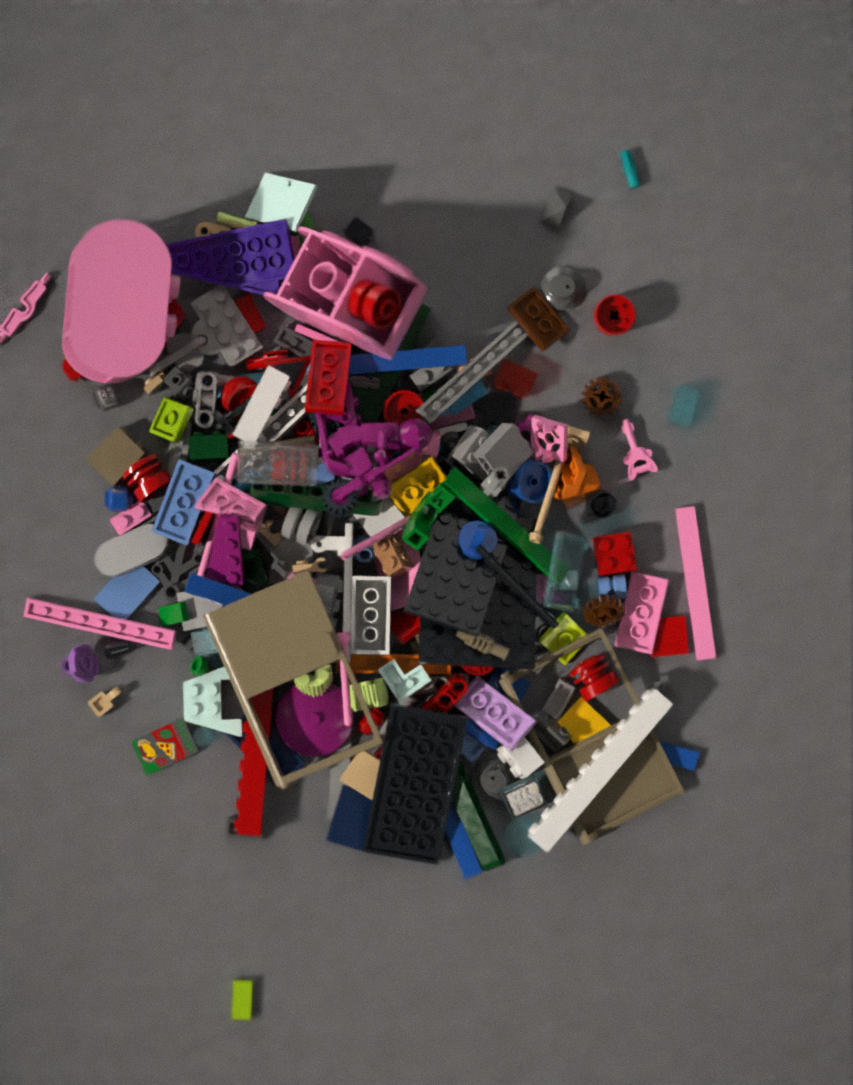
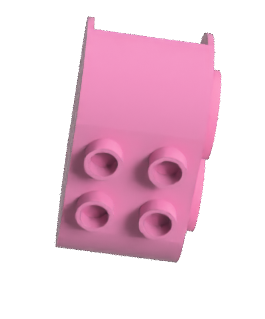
M131 220L103 222L93 227L84 235L70 256L62 348L70 366L80 375L92 381L112 384L124 382L135 377L150 367L159 357L164 343L168 342L169 338H174L176 315L167 314L168 303L171 304L172 300L178 297L180 278L179 276L171 275V258L168 249L162 239L149 227Z
M299 227L297 232L305 239L302 248L277 295L265 292L263 297L283 312L316 330L341 341L352 343L353 346L379 357L392 360L428 292L427 286L412 276L413 272L408 267L384 253L365 246L361 248L328 231L319 233L306 227ZM370 279L398 291L401 297V308L398 317L392 325L380 329L357 320L350 315L348 311V298L352 288L359 281Z

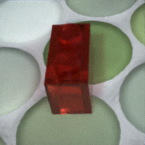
M503 358L492 383L500 390L506 391L507 389L513 392V395L518 398H528L538 373Z

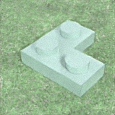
M395 659L378 669L399 702L432 681L422 665H419L405 675Z

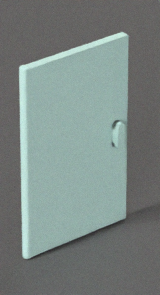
M265 173L245 218L262 223L287 219L289 230L298 231L318 186Z

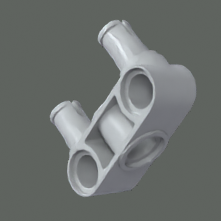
M205 370L199 371L196 374L193 392L194 410L192 412V420L196 425L204 428L212 427L215 424L221 425L212 415L215 412L216 388L218 386L224 387L235 376L219 375L216 372ZM208 375L209 382L204 385L202 382L203 377ZM203 413H205L206 420L200 423L199 418Z

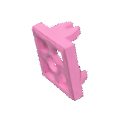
M534 415L531 420V450L533 453H536L535 461L542 459V463H547L554 459L561 462L567 460L568 425ZM547 433L553 435L554 442H550L547 439ZM538 438L544 439L547 449L540 445ZM555 443L560 444V448L554 452L553 445Z

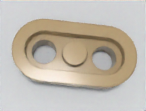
M202 222L197 225L195 234L197 237L230 231L231 228L225 225ZM204 228L208 229V233L205 235L201 233Z

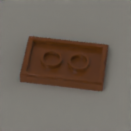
M535 287L531 288L506 308L542 352L570 331L569 327Z

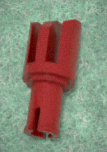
M288 349L265 352L262 357L246 359V362L249 363L247 368L249 371L260 368L267 369L266 361L289 358L286 356Z

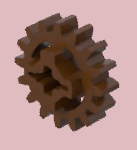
M599 376L596 378V382L591 379L589 381L590 386L586 384L584 386L587 391L581 392V395L585 396L581 403L587 404L584 410L589 408V415L595 412L596 418H599L600 414L607 418L608 412L614 415L613 409L619 410L620 407L617 403H622L623 401L618 398V396L623 394L622 392H617L620 386H614V380L608 382L606 376L603 381H601ZM601 385L599 390L591 391L593 387ZM608 387L613 391L614 395H610L607 390ZM601 393H604V397H607L603 402H600V398L597 397ZM589 399L595 402L596 408L592 406ZM613 403L610 408L603 410L605 404Z
M606 594V596L598 595L597 599L592 597L591 602L586 601V606H583L584 619H586L587 624L592 623L593 627L597 624L599 628L602 626L609 627L611 623L616 625V620L622 621V617L625 616L624 603H622L621 599L616 600L615 595L611 598L609 594Z

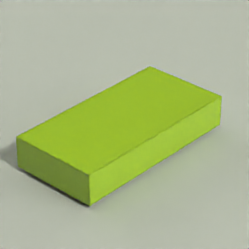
M233 980L232 1019L251 1020L253 980Z

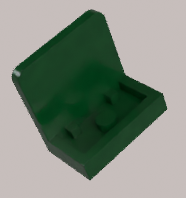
M258 547L251 550L242 548L245 582L243 586H238L245 590L268 584L269 579Z

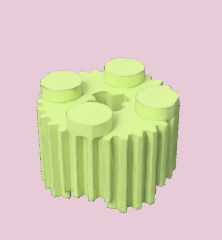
M327 664L294 678L296 688L304 692L305 695L308 693L309 696L313 697L322 696V693L329 689L333 680L331 665Z
M384 678L358 683L369 708L389 704V696ZM349 685L351 708H353L354 712L363 710L353 685Z

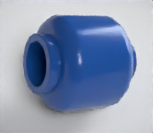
M112 486L108 491H105L104 505L108 506L110 511L125 512L128 506L133 503V494H129V490L126 487Z

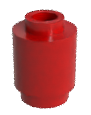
M373 707L370 712L379 729L385 722L384 718L386 716ZM365 715L359 723L361 726L359 730L367 736L370 734L374 736Z

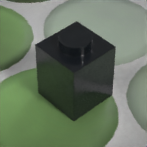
M356 216L344 230V234L360 247H363L365 244L368 246L374 239V230Z

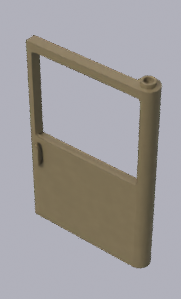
M310 570L203 615L276 787L281 786V789H285L291 786L294 780L383 743V739ZM342 660L372 729L374 738L300 770L283 775L250 697L334 661Z
M602 628L535 661L534 670L597 638H601L634 704L638 705L640 703ZM518 669L514 672H511V670L504 672L500 675L501 679L498 681L507 699L524 711L511 684L534 670ZM619 722L552 756L546 754L534 728L528 732L526 736L531 746L545 762L542 764V767L556 795L565 792L567 783L572 778L576 779L580 774L578 772L579 769L593 759L591 755L596 749H601L604 746L605 738L609 734L613 735ZM653 729L646 736L649 739H643L572 823L582 845L593 842L604 832L679 794L685 793Z

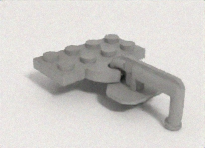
M219 285L190 303L200 320L194 324L191 334L179 333L168 341L167 350L169 355L151 365L149 373L155 378L160 374L159 371L174 362L182 372H191L201 366L204 354L216 355L218 353L222 354L231 369L261 351L263 347L225 286Z

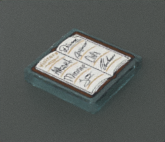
M535 774L499 790L512 820L548 805Z

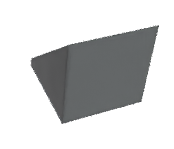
M189 635L181 644L189 652L197 645V642Z

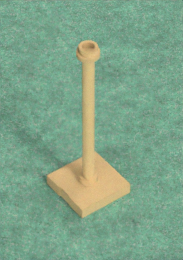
M568 425L567 451L569 446H576L577 449L583 450L590 432ZM548 433L547 439L554 441L553 435ZM556 460L534 532L529 534V541L540 544L543 541L544 537L541 533L564 462Z

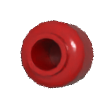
M310 419L300 421L294 429L295 438L314 436V443L303 446L312 447L319 443L320 436L312 427Z

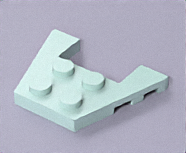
M225 667L183 682L184 721L243 737L242 719L222 720L221 681L230 680Z

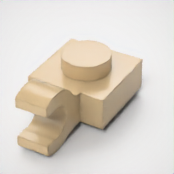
M164 369L159 371L160 374L155 378L152 376L144 383L146 385L144 391L149 396L164 384L163 379L167 376L163 373Z
M318 558L313 564H308V560L296 561L297 565H292L293 573H303L307 570H310V572H325V568L320 569L318 567V563L325 561V558Z
M118 686L108 694L101 691L88 701L87 704L100 718L115 706L112 700L119 696L122 691Z

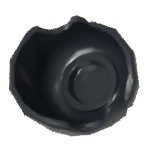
M603 489L595 491L591 494L588 501L589 511L596 518L604 519L610 517L617 510L618 499L611 491Z

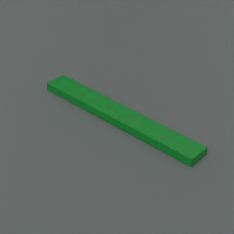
M456 467L453 468L442 483L554 583L558 584L569 568L541 543L536 544L529 541V532Z

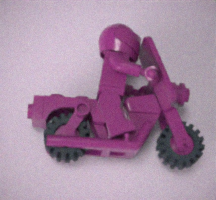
M347 384L345 399L347 412H344V415L312 412L309 415L312 427L320 436L323 461L328 472L332 475L354 479L349 483L347 480L341 482L340 479H337L336 483L331 481V485L327 484L325 486L326 490L322 492L324 495L322 500L326 510L331 515H337L340 518L341 515L347 517V513L352 514V510L357 509L356 504H359L358 498L367 493L370 487L373 495L378 497V499L388 498L392 493L391 482L422 462L420 453H422V449L428 446L432 436L429 425L420 419L402 422L400 427L398 423L362 424L361 415H357L356 411L357 408H360L358 397H354L351 384ZM395 451H400L404 453L400 457L393 460V454ZM368 454H375V459L381 466L374 468Z

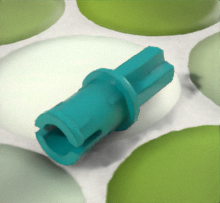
M624 150L620 152L624 167L623 173L626 174L629 189L641 186L636 171L638 167L634 164L631 151Z

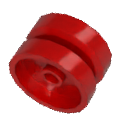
M238 376L229 380L221 390L220 396L225 411H232L251 397L258 386L256 381L245 376ZM242 414L237 417V420H235L234 422L238 423Z
M408 390L397 391L391 394L385 402L383 408L384 419L386 423H398L399 427L402 422L411 419L423 420L416 410L424 403L414 392ZM403 408L408 410L407 415L401 414Z

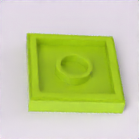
M164 397L149 432L179 444L194 409Z

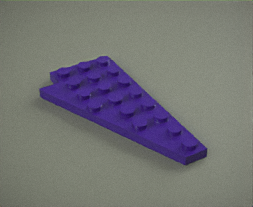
M287 219L165 244L171 258V273L264 295L265 292L277 295L282 286L281 280L286 278L295 261Z

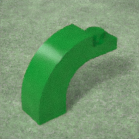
M442 482L432 492L428 491L411 513L405 525L402 540L415 550H418L430 538V530L435 519L456 497Z

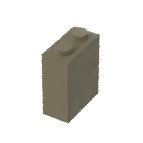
M118 426L85 459L114 487L124 479L122 475L132 464L147 455L144 452L146 448L138 440L134 442L130 438L132 434L126 428L120 429Z

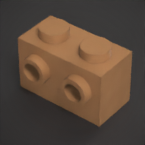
M391 534L373 544L374 554L380 559L382 570L388 577L400 578L414 568L397 535Z

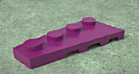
M220 513L218 517L206 576L207 579L226 585L243 586L245 582L240 519L237 514Z

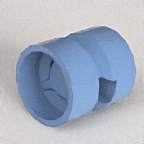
M615 574L612 578L608 575L597 576L598 595L606 596V594H609L610 598L614 595L616 599L627 598L624 574Z

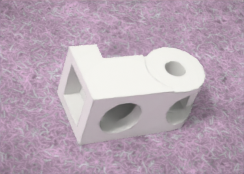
M316 536L311 541V548L317 553L338 551V556H341V553L345 551V537Z

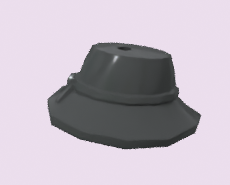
M569 267L553 268L545 274L540 284L541 295L552 308L558 311L570 310L579 305L585 294L583 278L578 271Z
M488 759L478 764L472 774V786L476 795L487 803L500 804L506 800L504 793L516 788V778L509 771L511 767L500 759Z

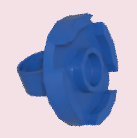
M472 521L461 529L458 544H460L462 552L466 556L479 560L482 559V556L475 548L481 544L492 554L497 545V535L489 524L482 521Z

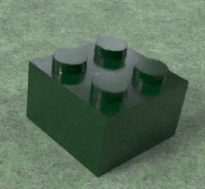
M224 431L212 432V435L197 432L193 433V436H188L189 459L192 463L223 462L231 456L230 440Z

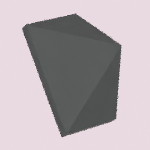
M554 187L540 223L558 230L572 194Z

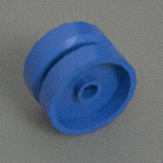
M527 459L506 482V491L510 496L529 503L544 501L552 476V470L541 461Z

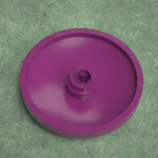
M333 683L319 697L309 696L308 693L305 695L304 692L296 688V685L290 687L282 696L276 711L277 729L285 744L297 753L306 756L327 755L337 750L348 738L353 724V710L351 708L352 724L346 726L344 724L342 690Z

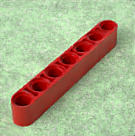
M461 674L452 676L420 708H432L446 713L467 692L466 678ZM456 682L464 684L461 688L454 687ZM443 695L450 697L446 702L440 700ZM383 744L373 753L379 759Z

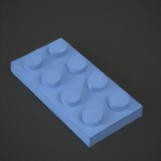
M179 459L151 532L188 546L202 511L195 509V504L213 482L216 473Z

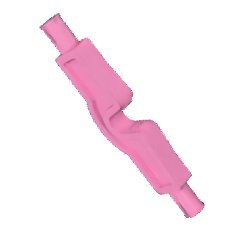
M45 273L40 281L36 280L20 298V302L26 306L25 312H21L16 308L10 311L6 320L0 326V345L7 336L12 337L19 326L34 315L38 301L47 291L45 286L51 280V275Z

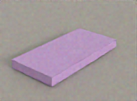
M478 675L468 685L467 692L453 705L511 752L537 723L535 719Z

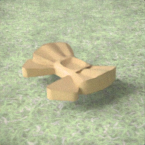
M265 520L259 531L276 547L283 538L281 531L272 534L269 530L274 521Z

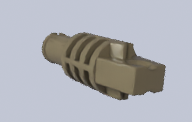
M460 631L456 635L464 640V643L468 646L478 649V651H482L485 654L491 653L502 660H505L510 650L495 643L492 637L482 632H479L478 637Z

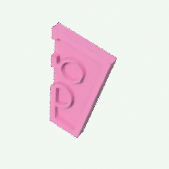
M215 478L196 502L195 509L217 514H237L239 519L256 522L265 510L266 504Z

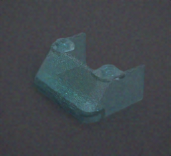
M555 530L553 533L555 537L544 602L541 606L547 609L572 613L574 609L578 608L579 597H576L583 552H587L589 540H585L586 536Z

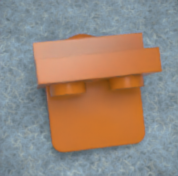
M576 446L568 447L567 460L563 463L553 495L558 500H565L594 491L600 486L594 466L583 464L582 457Z

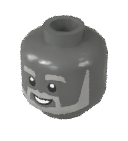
M112 384L98 387L95 389V394H92L97 409L100 408L102 411L118 407L120 404L119 399L122 398L119 387L115 388Z

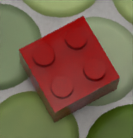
M631 532L592 538L597 576L637 570Z

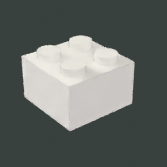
M525 737L512 752L504 745L496 749L499 752L497 756L503 763L507 762L511 767L509 771L515 778L523 779L545 763Z

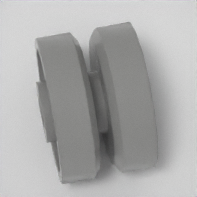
M290 507L282 526L281 536L290 540L296 536L297 543L308 546L318 529L323 511Z

